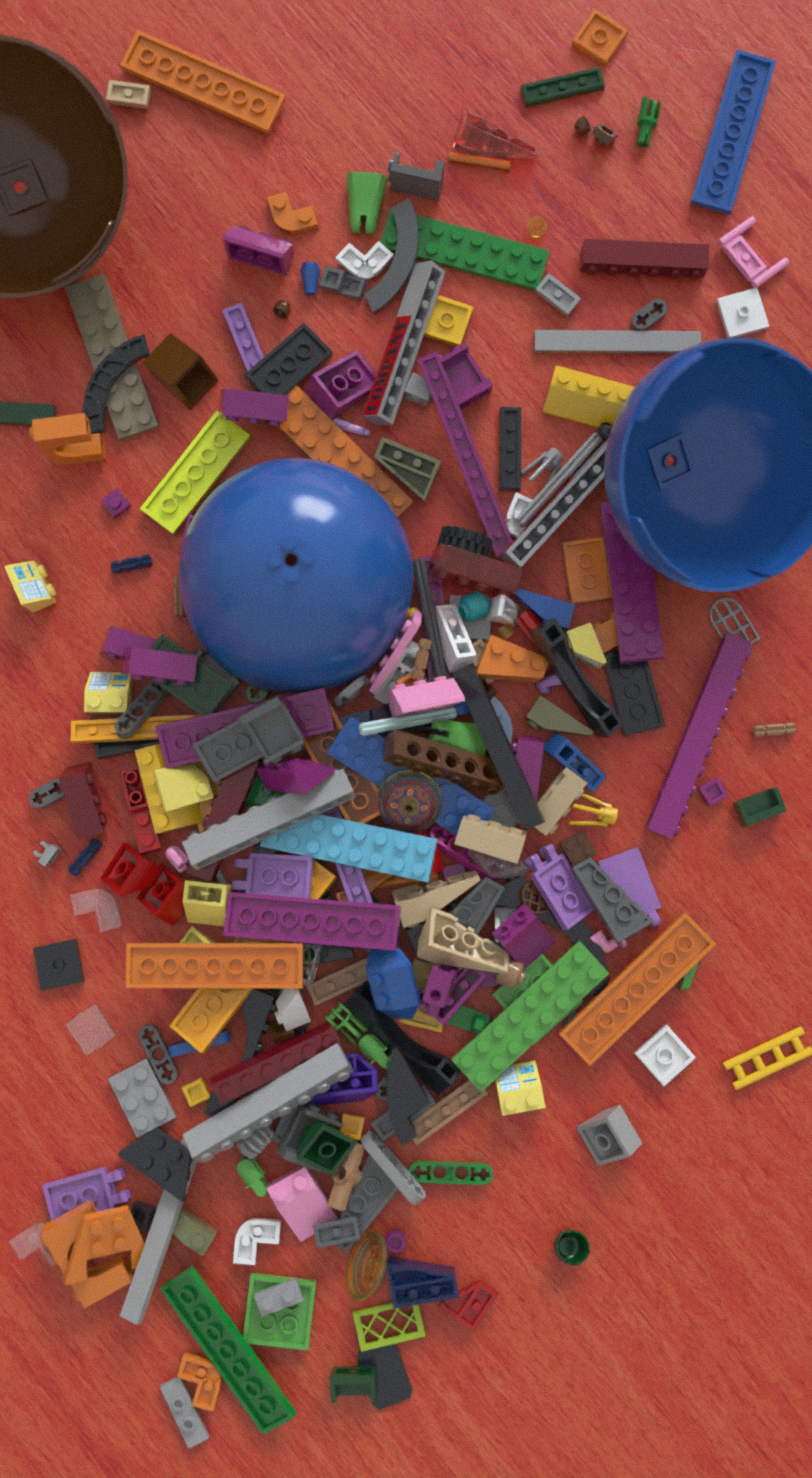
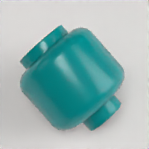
M473 591L460 598L457 606L459 614L464 620L476 621L488 615L490 600L486 594L483 595L480 591Z

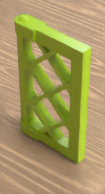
M417 1296L355 1310L352 1314L361 1352L426 1336ZM411 1304L413 1306L411 1316L400 1310L402 1306ZM390 1309L395 1310L389 1321L378 1314ZM397 1312L408 1318L403 1329L391 1323ZM373 1314L374 1316L368 1326L362 1323L361 1316ZM376 1317L387 1324L381 1335L370 1328ZM410 1321L417 1324L418 1330L405 1332ZM389 1326L400 1332L399 1335L383 1337ZM369 1331L379 1339L366 1342L365 1335Z

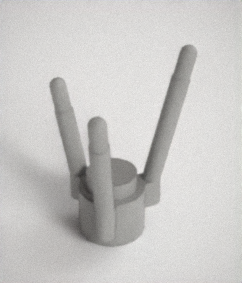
M551 448L524 468L521 474L526 473L542 461V465L528 480L532 482L545 468L548 470L553 468L545 484L546 486L562 467L560 462L564 457L557 449Z

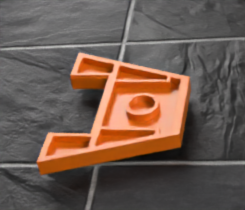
M128 1205L82 1216L64 1276V1285L86 1281L87 1260L130 1250L131 1269L137 1268L145 1244Z

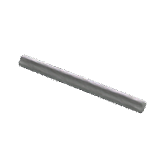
M593 433L521 512L515 520L519 526L524 527L598 446L602 441L598 433Z

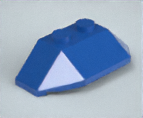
M398 947L397 951L370 949L366 973L376 1010L393 1019L411 1020L421 1005L411 962Z

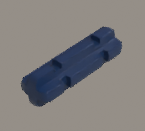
M149 554L141 555V558L137 556L122 559L121 562L113 561L110 563L111 571L116 574L121 573L122 570L126 572L140 569L141 566H144V568L152 566V558Z
M93 838L88 843V847H85L75 859V863L68 867V871L72 875L78 876L82 871L81 868L85 867L94 857L95 851L98 852L102 847V843Z

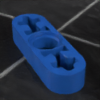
M229 1030L221 1031L210 1047L230 1042ZM186 1040L168 1046L170 1057L198 1051Z

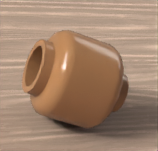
M508 957V972L506 974L492 973L495 975L496 982L511 989L515 988L517 983L522 985L526 973L523 972V963L516 962L511 957Z

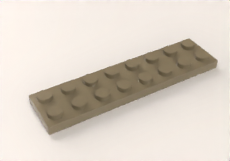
M104 273L65 287L94 371L108 354H111L120 347L119 345L128 341ZM135 363L119 376L112 386L106 401L120 441L159 428L137 363Z

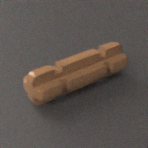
M177 575L174 576V584L176 585L174 587V615L176 617H184L185 612L181 603Z
M422 638L419 640V650H417L414 662L415 670H413L411 676L416 681L424 679L425 672L423 671L427 666L428 650L432 643L428 639Z
M793 722L784 723V725L780 723L764 725V727L763 725L753 727L754 737H762L764 735L777 736L784 735V733L789 735L796 732L795 723Z

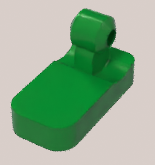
M463 1005L448 1024L478 1034L489 1024L490 1016L487 1013Z

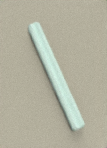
M452 706L370 721L359 725V731L362 736L428 724L432 723L433 720H450L457 717L456 708Z

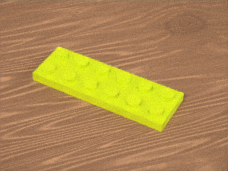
M216 411L144 502L140 510L175 535L187 520L188 514L195 510L251 436L232 421L226 420L225 416H219V412Z

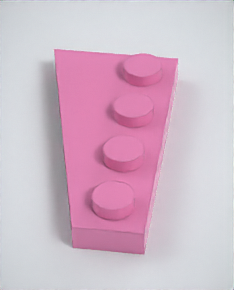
M415 609L410 619L405 621L401 628L400 636L396 637L390 646L391 651L381 659L379 671H374L369 679L371 683L369 691L375 695L378 693L420 627L423 615L420 611Z

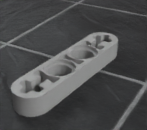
M369 1130L361 1137L363 1147L406 1199L413 1205H418L426 1197L425 1191L385 1142L372 1130Z

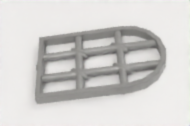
M722 598L711 606L709 618L712 627L715 628L721 640L723 636L716 626L720 622L723 623L727 632L735 635L741 631L744 638L748 641L750 639L745 633V628L750 626L756 636V639L751 642L753 643L760 639L743 608L737 601L731 598ZM720 601H723L728 609L729 614L724 617L716 606ZM727 601L735 603L738 608L732 611ZM713 608L719 616L715 622L712 618ZM741 611L747 621V624L741 626L736 618V613ZM730 616H732L738 626V629L731 632L725 622Z

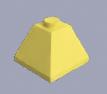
M193 762L153 771L164 812L200 804L214 798L208 777Z

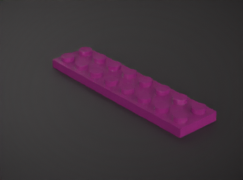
M600 502L620 664L664 659L652 567L635 553L621 534L611 513L609 502Z
M325 687L282 697L304 737L335 730ZM266 701L155 726L166 768L201 761L193 746L194 743L233 723L242 714Z
M228 892L223 936L397 951L401 906Z

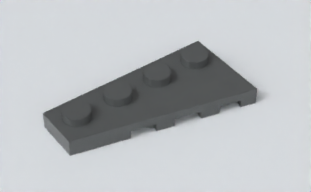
M591 857L571 868V871L616 943L621 942L654 922L650 916H647L640 909L641 907L635 901L633 902L625 894V891L620 886H617L610 879V876Z
M370 1154L361 1171L360 1182L353 1188L346 1209L340 1215V1218L357 1215L361 1235L398 1190L397 1186ZM356 1241L336 1245L347 1253Z

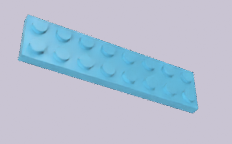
M319 814L262 840L260 846L429 882L438 839Z

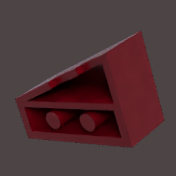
M91 762L65 768L59 777V782L78 839L103 833L108 820L105 812L102 811L101 797L97 791Z

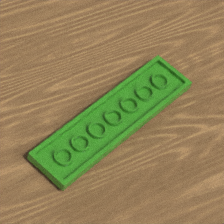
M580 941L576 942L482 1031L456 1053L451 1060L476 1088L482 1092L598 985L609 972Z

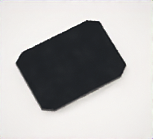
M396 1344L363 1352L359 1351L357 1357L359 1367L377 1366L378 1396L376 1402H372L376 1408L380 1410L411 1398L412 1386Z

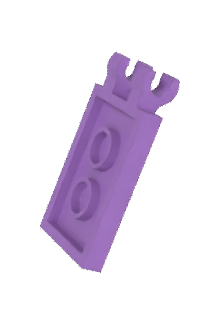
M550 843L538 850L539 855L545 859L544 862H541L537 854L529 856L523 862L527 868L533 871L529 875L562 930L565 931L594 911L595 908L571 871L572 867L564 854L558 855L554 846Z
M638 847L597 862L610 876V879L617 886H620L625 891V894L633 902L635 901L647 916L654 920L650 924L651 927L662 924L656 912V909L661 908Z
M250 853L249 859H234V867L247 869L246 881L232 880V889L246 890L247 894L311 899L314 858L312 856Z
M107 1166L44 1183L42 1187L51 1221L90 1199L98 1212L117 1208V1204L129 1201V1198H132L130 1189L117 1193L114 1183L126 1176L124 1167L108 1172Z

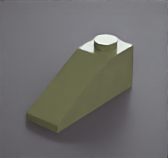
M542 696L537 699L524 718L528 721L526 724L536 731L539 728L542 731L590 737L593 734V731Z
M158 1202V1204L156 1205V1207L154 1208V1209H155V1213H156V1210H157V1208H158L159 1202ZM182 1206L173 1234L184 1245L203 1256L218 1229Z

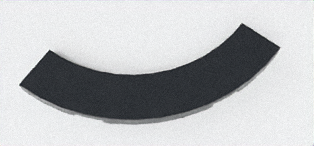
M144 334L119 345V348L102 360L92 374L84 394L85 399L82 413H85L90 420L91 434L106 432L105 406L109 392L116 380L130 366L150 355Z
M541 898V904L546 905L545 900ZM540 907L539 912L545 910V908ZM551 910L535 915L539 920L545 921L562 931L573 945L580 941L606 969L601 948L589 939L593 933L583 921L580 920L568 930L563 931ZM608 976L587 995L597 996L608 985Z

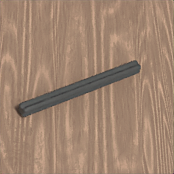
M417 559L413 561V567L427 637L432 642L430 652L435 677L446 676V679H448L425 563L423 559Z

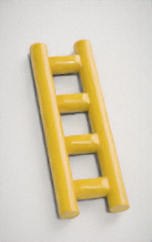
M801 1026L723 1062L726 1071L733 1068L738 1080L732 1082L734 1089L737 1091L811 1056V1046L804 1049L799 1039V1036L805 1034ZM791 1041L796 1053L784 1057L779 1046ZM772 1050L777 1062L765 1067L760 1055ZM752 1059L757 1071L746 1076L740 1064Z

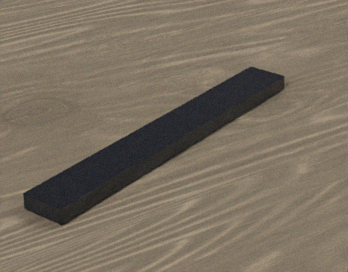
M474 663L453 672L523 830L526 831L544 823L543 815Z

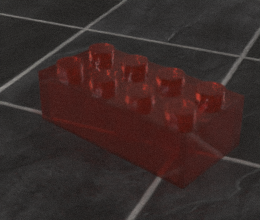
M441 543L433 550L427 575L432 576V579L435 581H450L453 586L458 588L466 586L472 588V592L480 591L482 594L484 592L492 594V598L499 595H505L509 598L517 593L523 568Z

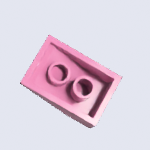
M299 1165L269 1182L267 1187L268 1193L300 1242L314 1235V1224L339 1219L334 1209L327 1206L328 1198L312 1169Z

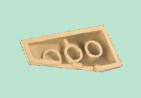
M476 870L451 875L447 878V881L433 879L425 886L420 887L419 883L393 890L392 894L395 904L401 906L400 919L403 928L418 926L420 922L427 919L431 908L440 910L479 882L480 878Z
M435 908L430 909L419 937L417 958L440 965L503 974L508 972V952L489 939H482L474 933L475 930L468 926L466 928L457 922L458 918L452 914Z

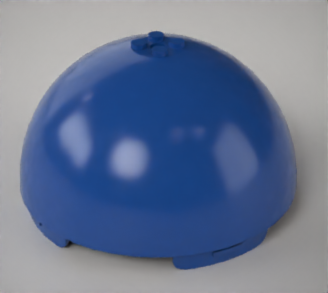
M742 337L723 338L697 344L669 357L650 371L632 390L622 405L608 438L604 475L606 494L616 525L631 548L645 563L663 576L682 585L708 592H729L752 587L786 571L811 548L812 370L802 361L782 348L765 341ZM671 455L673 457V464L668 467L666 460Z
M281 458L262 462L238 472L224 481L208 496L193 517L183 540L179 557L178 581L181 603L186 619L201 646L216 663L234 677L249 685L276 693L296 694L325 687L326 691L340 687L366 673L389 651L395 638L399 636L401 628L407 619L413 597L414 569L410 545L399 518L383 496L369 483L350 471L328 462L307 458ZM289 554H294L298 557V563L293 567L285 563V558Z

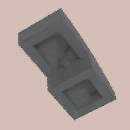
M325 267L319 286L332 293L362 301L368 282L366 278L346 274L345 270Z

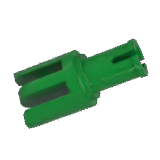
M646 96L642 98L637 120L640 130L636 145L640 146L642 143L641 147L643 148L650 145L651 133L657 127L662 102H657L654 99L649 100Z

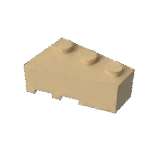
M567 767L562 769L537 802L545 822L533 828L543 836H547L548 833L552 835L559 826L557 821L561 816L564 818L569 813L571 803L580 798L587 782Z
M468 814V817L463 816L454 844L518 864L527 831L504 826L494 821L480 820V817Z

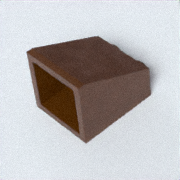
M171 333L142 362L149 373L190 410L218 382L217 377L201 355Z

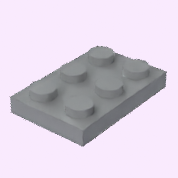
M149 1058L108 1078L137 1138L177 1117Z

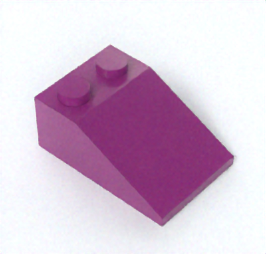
M356 350L314 373L304 389L330 420H333L370 393L376 373Z

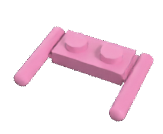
M749 217L720 238L717 243L720 247L724 248L725 254L747 281L751 282L752 287L757 288L789 265V259L783 258L768 270L766 269L767 266L740 235L756 223L754 217Z

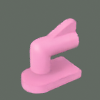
M170 846L166 850V857L182 873L188 869L186 866L188 856L179 847Z
M602 930L589 937L605 953L611 952L618 945L622 949L627 947L625 939L619 943H616L613 938L608 941Z

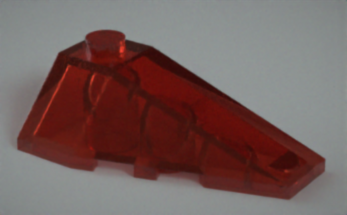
M463 109L453 139V147H455L456 151L462 154L469 153L471 155L537 160L538 148L518 137L513 136L512 139L509 138L504 129L500 127L493 129L487 125L488 120Z

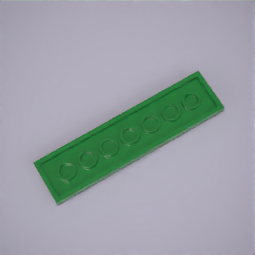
M390 208L380 243L395 254L397 248V225L393 211ZM416 215L419 229L417 260L424 262L433 261L442 267L535 291L541 283L549 250Z
M193 1265L165 1282L159 1288L262 1435L295 1417L297 1414L296 1410Z

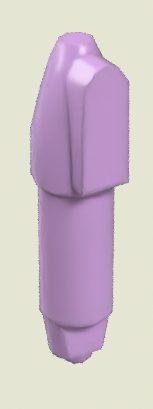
M337 418L333 421L343 431L361 436L371 435L370 430Z

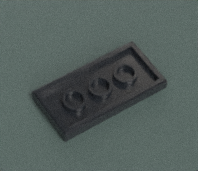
M303 323L245 373L244 378L257 392L287 395L296 385L298 386L328 360L333 352Z
M619 651L604 654L607 661L604 664V669L616 712L624 723L621 727L623 737L666 726L648 661L620 664Z

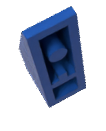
M513 588L511 596L527 610L530 609L539 621L543 622L544 620L555 618L563 631L567 632L575 604Z
M554 732L545 743L543 751L563 769L567 767L587 782L585 787L591 792H594L606 778V775L567 738Z

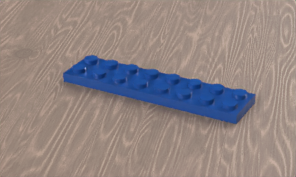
M736 50L690 204L730 215L776 60Z
M352 716L348 718L327 750V754L382 789L391 779L400 775L414 774L424 777L434 785L440 797V810H438L439 813H437L438 815H436L437 817L433 821L456 836L463 816L468 817V814L480 817V820L488 821L495 811L492 806L458 784L450 783L449 780L442 778H432L429 774L422 772H412L409 768L395 767L391 763L383 761L385 737L378 733L362 736L359 731V725L362 723ZM411 777L401 778V779H398V780H396V781H394V782L391 783V784H394L395 782L400 781V780H404V779H415V780H418V781L423 782V783L426 784L428 787H430L426 782H424V781H422V780H420V779L411 778ZM403 785L396 788L397 791L398 789H400V794L398 796H395L396 798L402 794L404 787L417 788L419 797L425 801L429 800V812L427 815H425L426 817L429 816L431 812V800L428 794L425 795L428 796L427 798H422L420 796L421 790L424 793V790L422 788L415 785ZM431 788L432 792L434 793L435 799H436V811H435V814H436V812H437V807H438V802H437L436 794H435L434 790ZM405 797L401 800L419 812L420 805L415 798Z

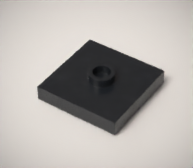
M77 939L33 948L41 991L85 981Z

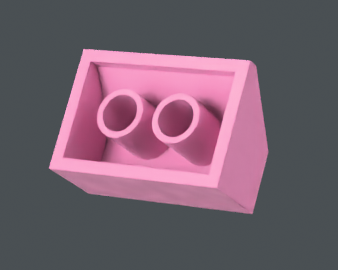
M446 676L433 678L434 682L426 683V680L415 681L413 686L405 687V684L392 686L393 690L387 692L392 717L454 706L465 701V697L454 678L446 679Z

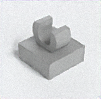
M41 841L40 844L45 847V851L40 853L34 850L33 853L36 857H41L38 861L41 865L50 867L63 849L56 844Z

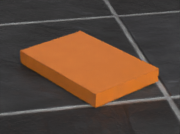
M604 536L562 542L570 603L582 604L612 599Z

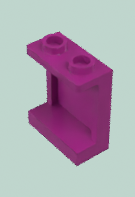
M467 344L463 346L457 345L446 356H439L461 410L492 392V383L489 378L485 379L469 353V346Z
M522 905L492 932L511 958L516 962L523 963V970L555 943V940L540 920L526 905Z

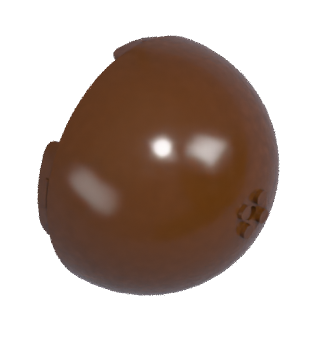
M0 35V297L27 298L47 294L71 284L89 271L105 254L118 231L125 210L128 189L127 158L118 125L110 108L99 91L82 72L62 56L46 47L17 37ZM17 182L25 183L26 189L23 193L15 192L14 186Z

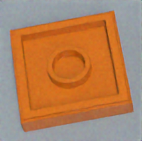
M594 9L573 39L571 45L598 63L606 66L627 36L628 30Z

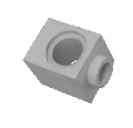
M412 373L404 390V398L427 408L432 395L423 376Z

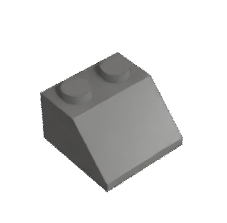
M621 1105L605 1109L576 1127L598 1166L630 1157L642 1144Z

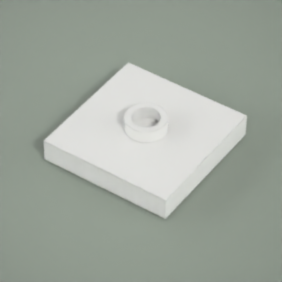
M758 288L717 299L716 303L727 338H736L768 329L769 323Z
M667 1024L662 1026L634 1052L663 1087L696 1058Z

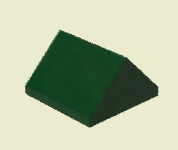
M323 1122L307 1125L304 1128L296 1158L332 1176L358 1141Z

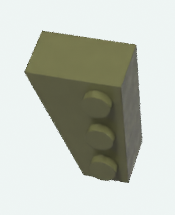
M382 437L374 458L426 503L441 468V461Z

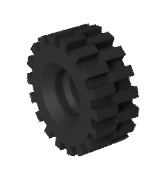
M443 526L436 548L439 552L445 553L444 555L452 556L454 559L485 564L488 562L493 541L488 536L482 535L480 532H474L471 529Z

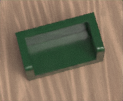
M778 787L770 788L733 802L742 827L787 811Z
M377 1366L333 1367L330 1374L331 1403H336L338 1396L371 1395V1402H376L378 1396Z

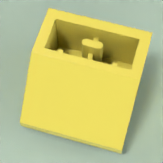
M196 879L185 880L183 906L187 921L189 923L224 927L228 892H234L232 884Z

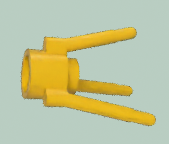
M585 793L581 796L602 807L595 809L575 803L572 805L574 808L597 814V819L600 821H569V825L607 827L608 824L614 825L616 822L617 808H613L612 804L602 802Z

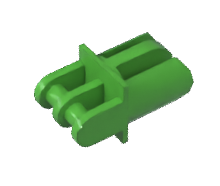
M339 1001L337 1008H333L332 1013L329 1016L326 1015L325 1018L336 1030H339L355 1045L357 1043L356 1039L343 1026L349 1029L357 1038H360L362 1033L349 1019L364 1032H367L369 1029ZM343 1010L348 1013L345 1018L340 1014ZM336 1017L341 1020L339 1024L334 1021Z
M365 1033L359 1041L360 1051L371 1061V1064L376 1060L386 1069L389 1056L385 1051L387 1047L374 1034Z
M242 1157L236 1170L246 1184L245 1188L247 1189L251 1186L258 1196H265L268 1182L264 1178L266 1170L263 1171L254 1158Z

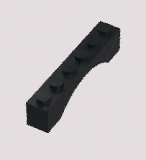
M555 618L544 620L528 632L596 737H610L620 729L624 723L615 709L605 701L582 673L571 652L567 635Z
M516 873L507 877V882L502 884L505 889L495 905L513 908L522 905L520 892L527 881L524 875L518 876ZM525 891L524 898L529 899L530 892ZM459 901L448 905L449 910L445 912L449 913ZM425 921L420 922L416 927L406 930L416 953Z
M367 981L343 1004L387 1048L390 1049L391 1045L396 1042L412 1071L436 1095H440L450 1087L461 1071L446 1056L424 1048L411 1039L396 1024L393 1018L376 1010L370 984Z
M253 988L247 996L242 1008L247 1026V1044L241 1062L254 1057V1054H259L263 1044L260 1042L262 1033H267L270 1022L267 1021L269 1013L274 1014L276 1009V994L260 988ZM213 1090L204 1113L215 1116L235 1104L239 1096L220 1105Z

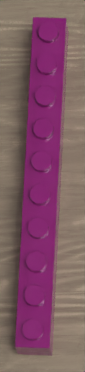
M729 632L723 635L645 825V830L666 839H672L673 836L676 837L678 834L680 817L685 816L688 810L687 800L693 796L696 790V785H694L696 778H700L703 773L704 766L702 763L704 758L709 757L712 751L711 741L717 737L720 731V726H718L720 719H724L727 714L728 707H726L728 699L733 698L736 692L735 682L740 680L744 672V668H742L744 660L747 661L751 655V641Z

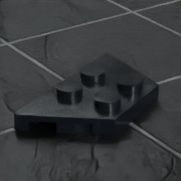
M156 1127L118 1153V1156L181 1202L186 1201L187 1195L185 1193L187 1180L190 1179L192 1156L188 1147L163 1129Z

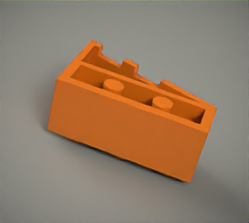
M490 635L485 640L476 670L480 679L537 683L543 679L548 662L540 654Z

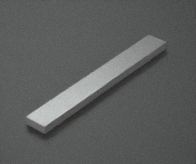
M535 330L534 353L677 354L701 343V331Z
M181 1140V1143L187 1147L185 1140ZM193 1158L192 1163L190 1164V1179L187 1180L185 1194H187L193 1173L197 1165V1161ZM165 1189L163 1190L120 1313V1317L136 1325L142 1324L183 1202Z

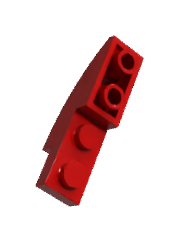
M139 766L120 771L128 811L131 813L140 854L145 855L162 850L160 836L155 834Z

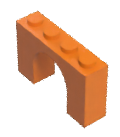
M85 413L32 420V428H30L32 441L37 444L38 448L42 449L43 453L56 466L106 460L104 439L99 433L91 434L90 420Z
M91 1199L44 1224L41 1231V1242L52 1253L51 1257L56 1266L59 1265L61 1268L63 1279L72 1253L71 1245L76 1239L82 1216L98 1212ZM124 1254L102 1266L87 1267V1280L70 1285L73 1288V1294L77 1302H81L83 1307L86 1308L130 1284L134 1271L131 1269Z

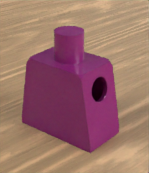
M440 964L432 967L423 996V1001L428 1003L425 1011L426 1015L438 1018L440 1008H444L449 1002L459 969ZM435 990H438L441 996L436 995Z

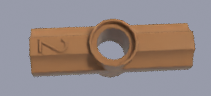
M361 1143L356 1144L332 1175L334 1185L327 1206L345 1211L352 1187L357 1186L361 1179V1172L358 1168L365 1150Z

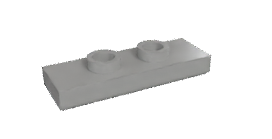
M176 1376L161 1384L160 1389L188 1449L209 1439L210 1435L197 1407L192 1406L193 1399L184 1379L177 1378Z

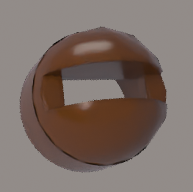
M584 115L575 122L574 129L579 128L576 132L578 135H585L592 131Z
M279 300L273 307L274 314L282 319H286L291 311L290 304H286V300Z

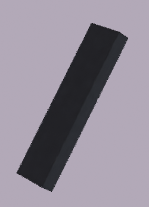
M500 407V491H521V407Z

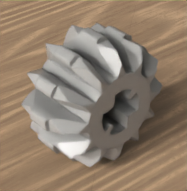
M270 1126L259 1128L250 1137L240 1139L237 1147L244 1156L252 1159L266 1148L273 1138L274 1132Z

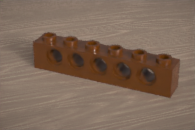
M396 729L385 737L383 761L391 763L392 766L409 768L412 772L429 774L432 778L446 779L450 783L463 784L470 789H480L490 795H496L505 789L491 758Z

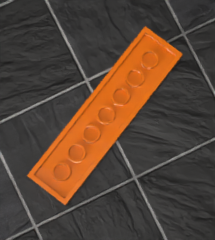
M137 30L120 64L121 70L266 134L270 133L286 100V95L139 30Z
M297 385L287 394L289 396L287 422H281V426L278 427L310 459L331 463L359 476L383 496L398 518L413 504L414 501L330 420Z
M683 912L579 1012L559 1034L591 1066L696 965L716 943Z
M126 943L125 988H303V943Z

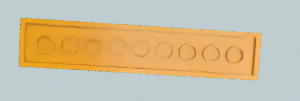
M315 860L311 899H322L337 877ZM237 937L233 943L288 942ZM198 988L170 1024V1027L200 1053L204 1054L253 988Z

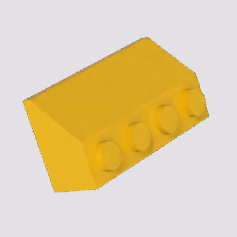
M556 365L542 413L599 428L604 422L613 425L622 405L635 387Z
M160 744L135 750L155 834L167 833L203 823L199 804L164 812L153 774L154 770L166 768Z

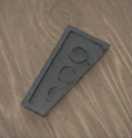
M485 876L449 914L458 918L457 922L467 928L469 926L474 929V933L478 935L505 887Z

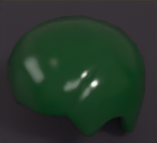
M568 1229L561 1231L554 1241V1252L563 1263L577 1266L587 1260L590 1253V1243L583 1233Z

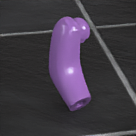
M554 673L537 682L536 687L539 688L540 694H547L550 692L549 686L561 685L562 683Z

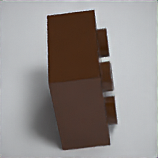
M584 830L559 843L572 867L597 854Z

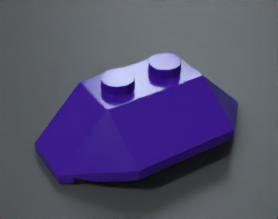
M358 1053L345 1054L354 1072L346 1080L331 1085L330 1089L326 1092L314 1095L309 1102L316 1105H329L363 1101L378 1093V1071Z

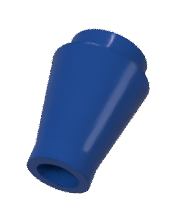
M302 263L300 272L305 295L317 294L321 270L318 268V263Z

